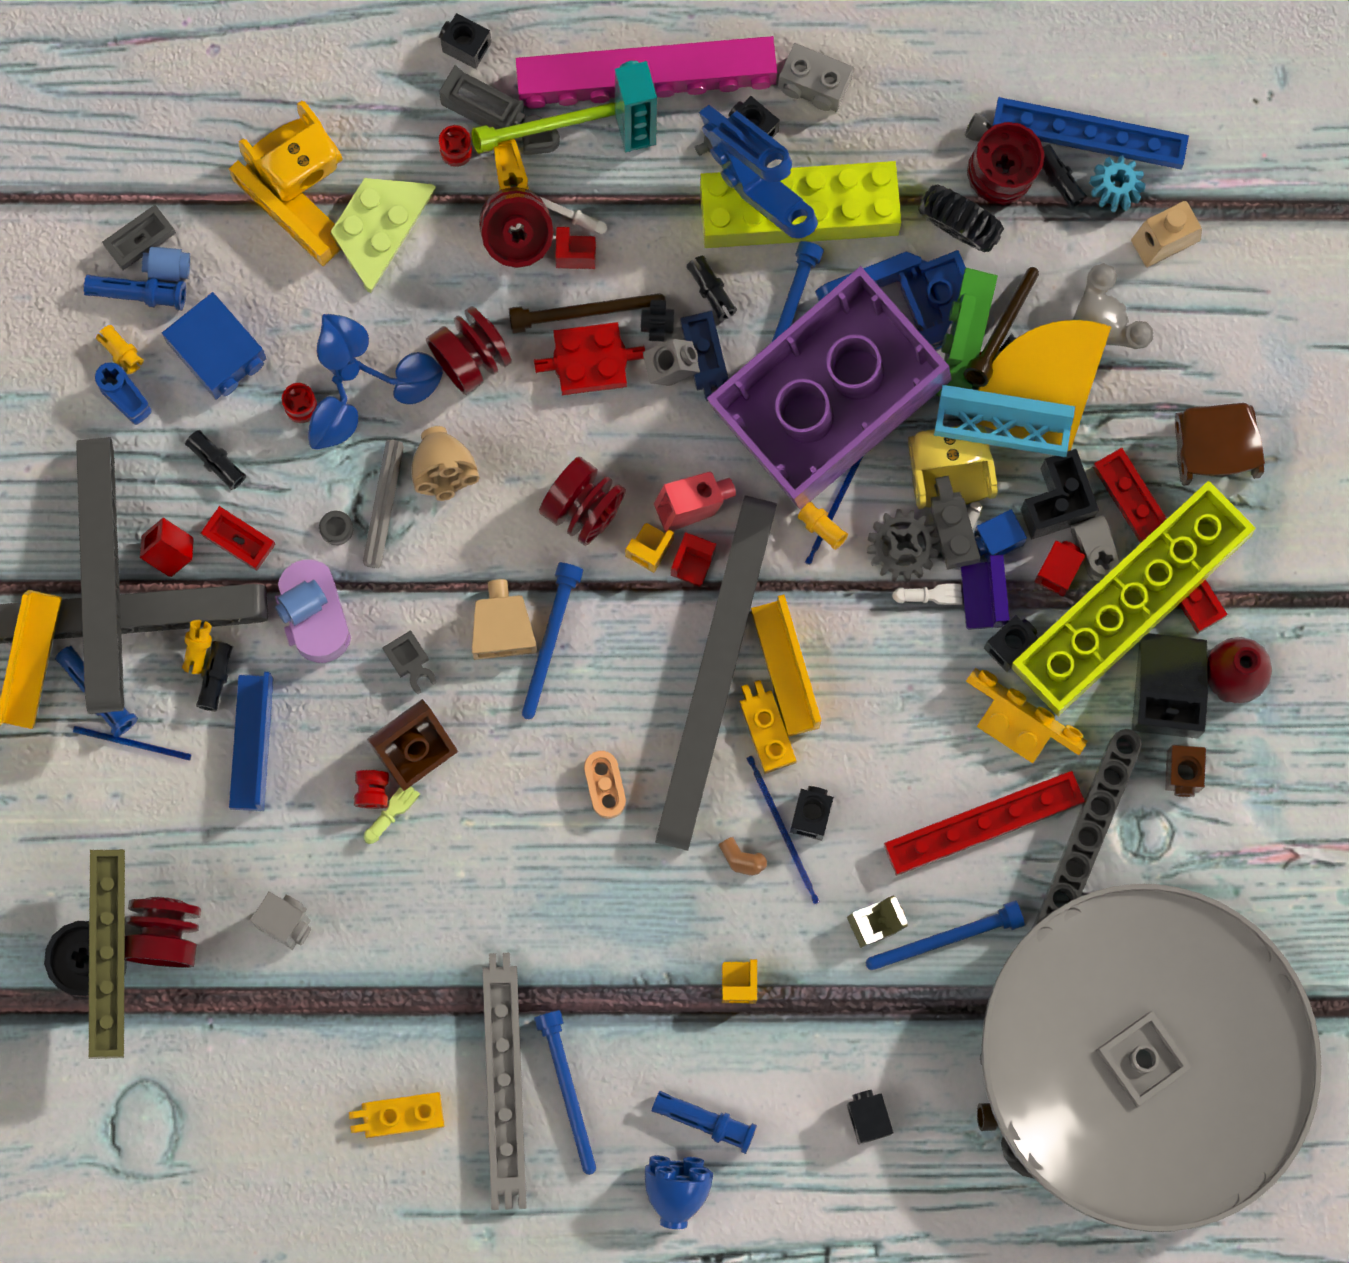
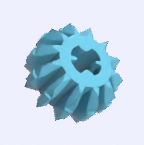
M1123 155L1119 156L1117 163L1108 157L1105 159L1104 166L1096 165L1094 169L1096 175L1091 176L1089 184L1095 187L1091 191L1092 197H1101L1100 207L1105 206L1107 203L1111 204L1110 209L1112 213L1116 212L1118 205L1125 211L1129 210L1131 202L1136 204L1140 201L1141 196L1139 193L1144 192L1146 187L1145 183L1140 181L1144 176L1143 171H1133L1136 166L1135 160L1128 165L1124 164ZM1114 180L1121 182L1119 185L1121 188L1114 186Z

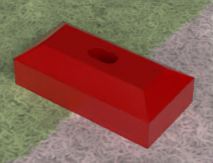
M220 506L201 531V535L256 571H258L276 545L272 539ZM239 537L245 542L243 544H239L236 541H234V538Z

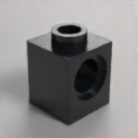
M458 13L455 14L451 22H445L439 34L442 52L474 69L478 67L492 43L489 29ZM460 36H468L471 38V40L465 44H460L455 41Z
M752 96L744 103L739 101L728 114L730 117L734 112L738 111L747 119H756L760 123L758 127L772 138L779 132L780 120Z
M1015 615L986 642L984 649L1008 672L1012 668V663L1038 639L1036 636L1038 632L1028 620L1023 619L1021 621ZM1008 635L1018 636L1022 641V647L1017 649L1009 647L1006 644L1005 637Z
M808 786L807 790L801 789L789 833L822 841L834 797L828 796L827 790L815 786ZM807 804H816L820 807L822 815L815 820L809 819L804 815L803 808Z
M871 1089L852 1095L854 1101L849 1102L846 1106L858 1145L894 1134L882 1093L873 1095Z

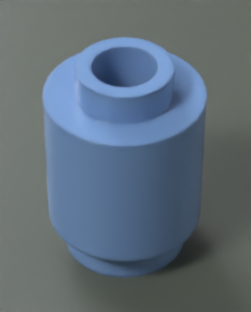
M150 246L149 253L143 252L142 272L148 273V279L157 278L158 280L179 282L181 279H189L190 253H184L182 249Z
M313 579L308 583L304 581L278 596L279 604L275 606V609L285 624L290 621L293 626H296L321 611L322 606L328 603L318 583Z

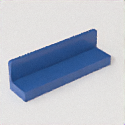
M264 671V676H238L229 801L230 810L264 811L274 680L270 672Z

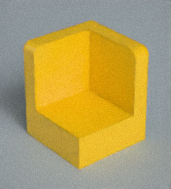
M645 523L636 539L632 538L626 547L625 557L654 573L674 541V532L668 529L664 533L654 526Z
M750 959V962H723L722 1003L756 1004L757 959Z

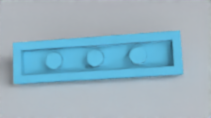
M942 385L934 436L1066 457L1075 406ZM944 414L958 416L964 424L958 428L942 426ZM983 420L990 421L997 429L990 434L982 433L975 425ZM1015 426L1024 427L1030 435L1024 439L1014 438L1008 430ZM1048 431L1063 433L1061 445L1047 443L1042 435Z

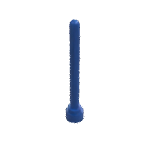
M807 241L799 242L795 253L797 257L796 262L799 265L772 342L792 325L810 270L815 268V265L821 261L824 249L819 245Z
M559 562L557 565L555 577L557 578L556 584L559 586L522 710V716L528 720L532 719L536 713L571 589H575L576 584L581 582L584 570L575 565Z
M1015 900L1003 904V908L997 910L998 914L871 956L866 960V967L869 970H876L1002 926L1004 929L1010 928L1015 930L1025 926L1024 918Z
M558 1010L534 1017L537 1031H541L542 1036H546L583 1172L591 1175L596 1171V1164L559 1033L562 1032L561 1025L564 1022L561 1011Z

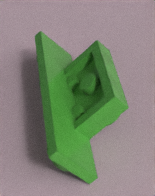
M965 268L958 300L957 302L953 301L949 313V321H953L950 334H945L941 352L945 353L944 361L949 365L952 381L947 384L948 386L972 389L973 385L966 381L963 373L969 361L980 355L998 275ZM941 390L936 393V396H941Z

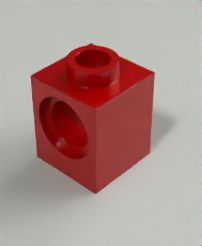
M1055 540L1034 582L1064 597L1086 555L1080 553V548L1071 542L1062 541L1061 543Z

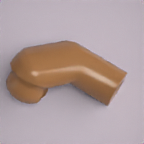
M733 837L718 844L731 869L737 873L753 876L759 874L767 866V860L763 854L756 853L754 855L741 852Z

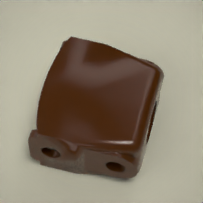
M1234 403L1194 407L1175 414L1177 462L1180 482H1182L1183 486L1191 483L1193 474L1221 476L1251 470V475L1254 479L1260 478L1263 475L1265 460L1262 440L1257 428L1255 411L1252 405Z

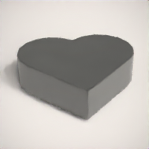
M530 115L522 123L539 120L542 117ZM557 129L522 137L524 155L555 151L560 144V135Z

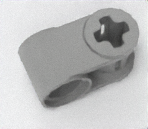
M1104 515L1071 525L1074 543L1080 548V553L1086 555L1083 562L1087 574L1093 581L1098 583L1120 562L1108 522ZM1101 559L1104 564L1109 563L1108 569L1105 570L1102 565L1096 566L1098 560Z

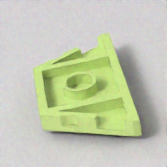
M364 178L332 228V238L337 246L341 248L348 263L356 271L368 292L372 293L434 194L436 186L433 184Z

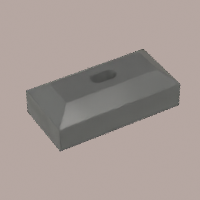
M153 205L102 241V243L124 271L142 258L143 252L149 253L150 246H159L176 234V232L158 207ZM145 237V239L139 242L138 244L135 243L140 238Z

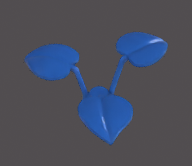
M323 314L321 332L317 343V357L319 362L334 374L332 381L337 386L340 400L329 396L316 406L309 424L308 441L310 447L317 450L335 446L346 441L354 433L358 424V411L353 405L346 404L347 395L342 381L353 380L358 375L359 370L395 385L393 396L398 402L416 404L425 400L434 392L442 378L443 368L432 356L423 352H415L405 356L399 362L395 371L396 378H391L355 359L364 354L369 345L367 330L360 323L341 315Z

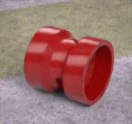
M451 125L442 130L438 142L444 162L453 167L463 166L468 163L473 152L469 132L459 125Z
M293 383L283 391L282 405L288 418L300 424L309 422L317 406L312 389L303 383Z
M379 770L356 771L355 783L358 785V792L354 795V806L367 809L387 808L388 796L385 794V787L389 784V773Z

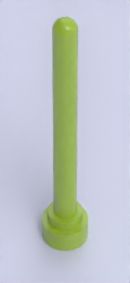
M615 102L496 130L494 127L489 128L487 125L475 127L471 132L472 142L478 154L493 150V147L498 146V142L614 116Z

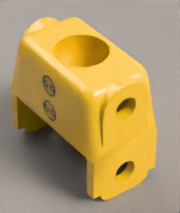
M302 100L297 103L299 119L275 129L253 147L247 139L243 138L238 141L240 152L246 163L280 201L292 200L333 173L337 168V164L343 160L340 151L325 132L320 120L307 103Z

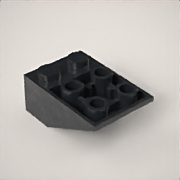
M1148 633L1139 641L1132 730L1198 739L1205 732L1208 702L1207 640Z

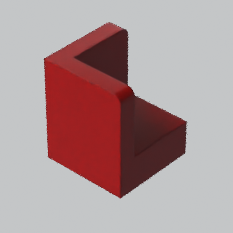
M556 227V268L595 269L596 237L570 236V227Z
M162 518L141 536L140 559L168 577H172L192 561L194 538L165 518Z
M685 532L673 561L670 576L699 587L702 586L715 555L717 544Z

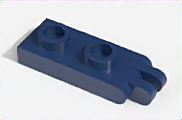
M712 311L680 318L684 340L692 341L698 354L697 362L700 373L693 375L696 390L704 391L706 402L708 401L707 397L712 394L711 388L716 387L718 389L729 379Z

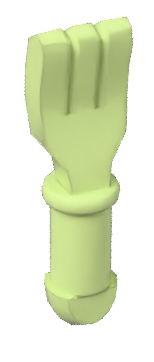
M411 786L405 791L399 787L389 800L388 809L386 811L382 810L378 819L364 832V841L368 844L376 843L387 827L395 822L394 817L404 814L418 799L420 793Z

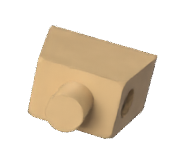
M1183 201L1148 218L1133 236L1131 242L1147 268L1200 242L1202 228L1187 201ZM1151 237L1154 240V246L1149 241Z
M505 579L489 581V599L475 601L472 640L474 660L537 653L536 641L523 596H509L508 581Z

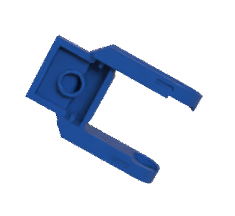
M710 105L703 108L699 112L704 123L702 131L710 140L713 147L710 149L711 155L721 165L723 171L720 174L727 185L731 188L734 187L742 199L790 237L804 238L813 233L818 225L814 210L800 196L780 182L791 173L792 160L787 149L738 111L734 112L729 118H726ZM774 160H782L776 167H767ZM807 216L804 222L796 225L792 224L796 218Z
M959 250L928 262L906 251L863 268L880 288L897 281L901 283V291L918 331L935 351L940 350L945 334H950L953 321H949V313L953 301L957 302L966 268ZM852 273L820 286L815 291L818 301L823 299Z

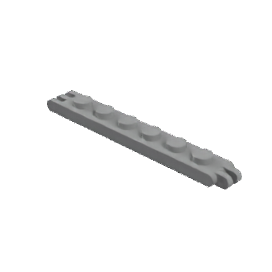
M496 953L489 954V967L483 968L491 1209L499 1210L500 1201L498 1196H505L506 1210L513 1209L512 1195H519V1209H526L517 966H510V953H503V967H497Z

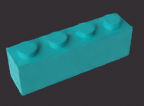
M628 61L620 65V68L615 69V117L625 153L656 145L657 95L647 61L640 63L638 61Z

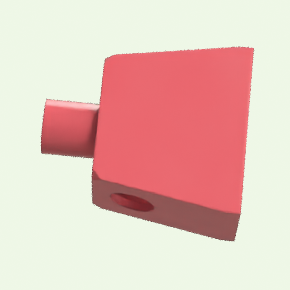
M706 472L664 484L654 502V506L666 533L668 529L675 531L714 516L723 504V500L736 496V490L730 478L716 482L713 473Z

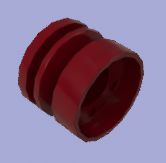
M1004 122L992 126L983 134L968 161L967 176L970 186L979 197L990 203L1004 205L1016 202L1028 192L1043 167L1044 150L1041 141L1031 129L1019 123Z
M473 306L465 310L468 323L461 316L454 318L458 331L457 335L447 327L442 326L426 338V343L436 361L453 384L465 395L484 383L479 367L483 366L489 373L495 375L498 373L495 361L502 367L512 363L509 352L505 347V342L498 330Z
M576 457L562 471L547 492L539 508V513L556 526L571 517L567 534L574 536L581 530L578 542L586 546L612 522L625 496L626 489L618 484L610 490L612 485L610 477H605L595 486L593 483L598 469L582 457Z
M164 897L129 900L128 909L141 913L143 916L127 917L126 923L133 927L141 928V934L125 936L124 960L153 966L194 967L197 944L182 939V934L199 931L198 924L184 921V919L200 918L201 908L178 899Z

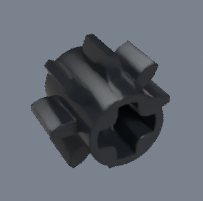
M651 300L650 308L641 309V332L649 333V341L664 342L665 333L673 334L674 309H666V301Z

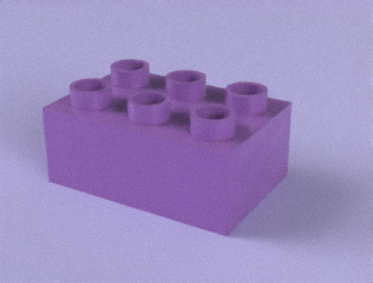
M860 266L707 397V400L715 413L801 510L942 389V385H947L952 379L949 365Z

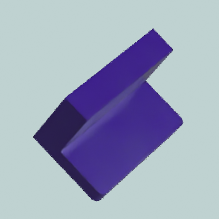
M1003 555L990 556L987 562L962 566L960 569L966 628L968 630L1002 628L1009 622Z

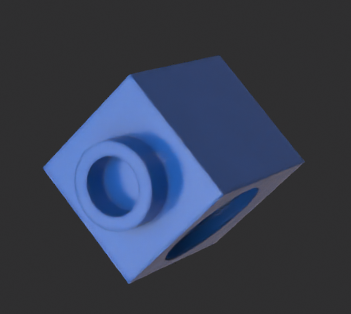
M1012 509L976 526L973 533L979 555H984L987 561L990 556L1005 555L1022 547L1027 539Z

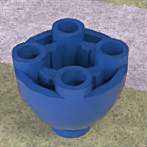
M654 1155L650 1157L649 1164L645 1166V1187L651 1205L660 1216L661 1226L677 1230L687 1228L688 1220L705 1203L712 1186L713 1172L703 1167V1159L685 1157L683 1161H670V1158Z

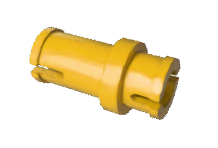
M107 325L99 331L103 337L97 334L96 339L113 356L112 361L123 367L127 374L136 372L140 368L139 365H142L144 362L137 355L136 347L133 344H128L115 330L113 325Z
M812 502L807 503L798 514L797 518L806 524L805 528L810 533H817L835 550L848 537L846 531H843L828 518V512L823 508L818 509Z
M202 620L191 621L190 631L185 634L184 642L187 647L182 669L187 673L190 671V665L193 666L192 674H200L202 669H204L206 650L211 646L212 637L209 635L212 626L206 621L201 629Z

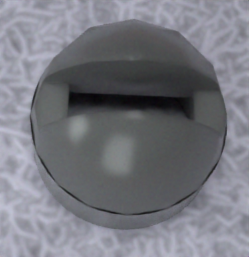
M975 113L968 124L965 137L979 142L983 134L992 125L984 116Z

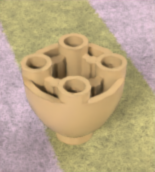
M434 426L421 433L422 441L415 452L412 462V479L417 493L430 496L435 495L437 500L445 501L453 498L456 491L479 481L477 466L470 451L456 438L447 434L445 427Z

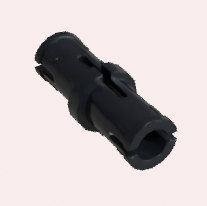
M1048 144L1043 147L1044 162L1042 169L1048 176V183L1051 187L1055 186L1069 208H1074L1087 198V195L1071 175L1073 172L1071 168L1063 164L1052 146Z
M702 255L695 258L701 267L700 271L693 260H691L686 268L700 286L699 293L703 298L708 299L717 318L720 321L728 319L722 306H725L729 314L733 316L737 308L724 291V283L721 278H716L705 256Z
M201 430L195 431L186 440L185 445L204 462V467L209 472L213 471L230 490L236 489L245 480L246 474L227 457V452L223 448L218 449Z
M212 641L206 669H202L201 673L203 681L196 707L206 711H217L223 684L227 683L228 679L226 671L233 646H230V644Z

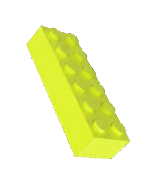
M896 161L791 168L790 175L780 182L812 207L818 220L815 231L804 238H792L742 199L734 187L728 186L720 172L700 173L704 248L899 235L901 212ZM807 216L796 218L792 224L796 225L804 222Z

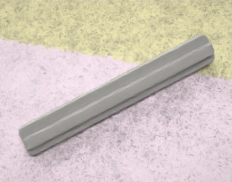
M387 440L385 443L363 557L364 565L370 568H380L404 449L403 442L397 440Z

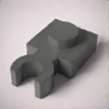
M411 630L382 647L400 678L408 673L411 675L410 684L415 693H421V689L417 685L420 677H427L432 685L436 684L433 672L422 667L424 663L429 661V658Z

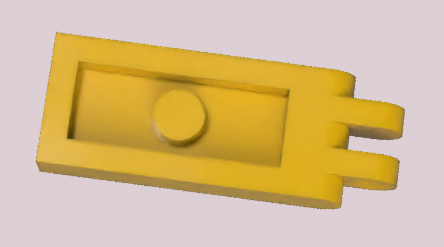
M761 680L754 682L757 692L755 696H752L748 684L741 686L745 699L740 700L739 703L764 774L795 764L797 760L771 690L765 692Z
M440 1092L361 1103L362 1110L348 1112L349 1119L363 1118L364 1124L350 1126L351 1133L365 1132L366 1138L445 1127Z

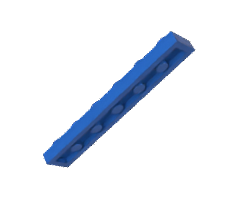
M998 97L992 125L1004 122L1019 123L1031 129L1041 142L1116 157L1123 155L1126 159L1182 170L1189 139V135L1001 97Z

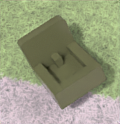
M894 895L880 903L847 916L860 948L890 937L908 926L905 912Z

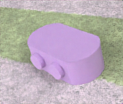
M297 561L288 566L279 579L278 586L281 594L275 596L277 605L279 604L278 596L304 581L308 583L313 579L322 589L328 603L322 606L321 611L296 626H293L289 621L290 626L284 627L289 645H296L299 653L307 660L316 663L331 662L344 654L351 641L330 569L319 561Z

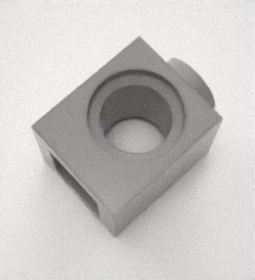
M670 339L642 352L651 384L671 386L700 373L697 362L698 354L692 341Z

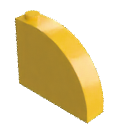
M1064 320L1034 328L1017 337L996 356L992 362V377L988 384L984 387H979L978 391L1075 406L1068 444V451H1070L1111 326L1093 321ZM983 420L978 423V425L997 429L990 421ZM1015 426L1008 430L1011 435L1022 439L1030 435L1024 427ZM1048 431L1042 437L1049 444L1061 445L1063 433Z

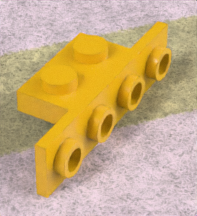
M975 668L967 678V683L993 699L990 707L976 727L1029 762L1034 763L1050 737L1077 755H1080L1088 741L1083 738V734L1078 729L1070 725L1065 727L1055 720V716L1049 710L1043 707L1036 708L1026 701L1027 698L1020 691L1014 688L1007 689L998 683V678L987 670L980 671Z

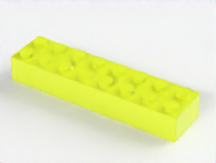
M1208 480L1012 663V670L1059 717L1250 539L1256 528Z

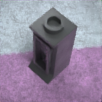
M454 65L439 91L442 106L481 126L487 125L489 128L494 127L496 130L522 124L526 119L522 100L518 101L464 73L456 65Z

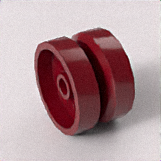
M519 187L501 189L491 195L481 209L479 226L483 245L489 255L500 264L514 268L531 266L542 259L551 247L554 231L548 208L541 197L529 189ZM517 224H521V227L517 230L510 228L511 226L516 228Z

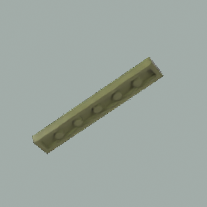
M125 849L90 850L89 1059L124 1058Z

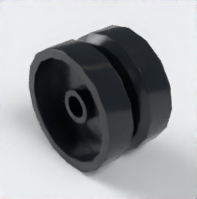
M75 921L64 925L52 935L45 949L44 965L49 979L58 989L79 1000H89V965L84 963V967L82 965V960L89 956V921ZM124 960V976H125V974H126V968H127V961Z

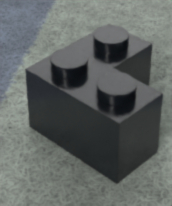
M1077 449L1067 451L1066 457L1052 456L1045 458L1040 470L1049 492L1025 499L1020 509L1031 540L1095 518L1099 511Z

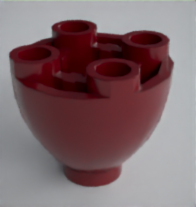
M1244 637L1228 638L1217 644L1207 656L1208 684L1223 702H1250L1261 696L1270 683L1272 675L1270 657L1264 647L1255 640ZM1240 659L1249 661V668L1242 667Z

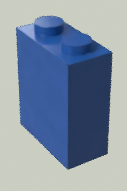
M214 292L210 293L162 332L166 343L215 399H218L221 395L225 397L231 394L238 387V382L247 374L252 376L263 367V361L267 359L263 348Z

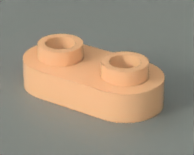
M593 752L588 756L584 765L592 806L599 816L606 819L615 818L623 812L626 805L618 763L609 752ZM599 764H604L607 766L608 771L604 775H598L595 772V767ZM608 796L613 797L616 801L615 805L610 808L605 807L602 803L603 799Z

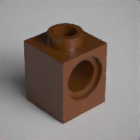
M1172 745L1167 750L1165 790L1174 791V795L1178 797H1194L1195 793H1199L1205 787L1206 747ZM1178 766H1189L1193 771V779L1185 780L1181 778L1178 774Z

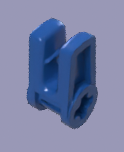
M112 362L104 363L96 370L95 382L102 394L133 424L141 423L151 414L152 410L147 400L118 364ZM112 377L114 380L117 379L118 382L117 384L112 385L111 383H107L106 380L107 378Z

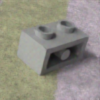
M794 43L780 73L778 88L791 98L799 99L801 97L811 101L820 110H833L837 112L852 80L854 67Z
M268 891L250 920L259 930L292 950L296 944L301 946L311 931V927L308 926L311 920L305 914L307 909L303 907L302 903L287 894L281 899Z

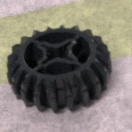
M932 185L920 200L921 203L918 206V210L927 221L978 251H991L1002 237L1000 235L1004 227L1000 220L996 219L995 216L981 208L978 204L951 189L940 185Z

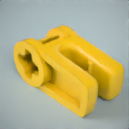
M511 139L498 142V146L494 147L499 190L511 188L510 185L529 189L528 178L516 140Z

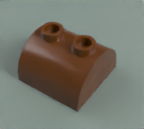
M423 699L367 738L376 755L403 791L459 752Z

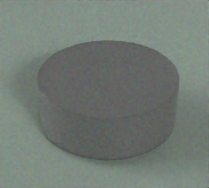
M330 511L322 517L319 530L322 538L327 543L342 545L352 537L353 524L346 513Z

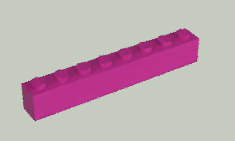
M773 36L516 58L519 101L522 100L524 106L531 109L542 108L546 104L552 103L571 106L578 103V101L607 102L611 98H615V69L620 68V65L628 61L648 62L656 95L659 98L671 97L674 93L687 92L690 95H700L707 90L718 89L721 92H733L741 87H752L756 90L769 88L771 85H776L777 79Z

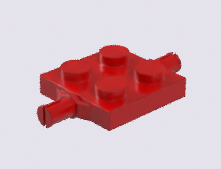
M618 322L553 330L555 341L553 358L534 359L536 373L555 371L560 380L562 396L627 387L625 373L627 361L644 359L642 352L645 351V345L625 348L620 338Z

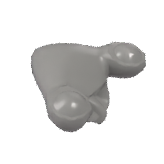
M1105 263L1094 266L1088 273L1086 289L1073 320L1093 321L1111 326L1106 345L1124 346L1133 349L1147 347L1153 340L1152 327L1143 321H1135L1126 326L1129 322L1126 306L1116 298L1106 295V292L1114 286L1117 279L1114 268Z

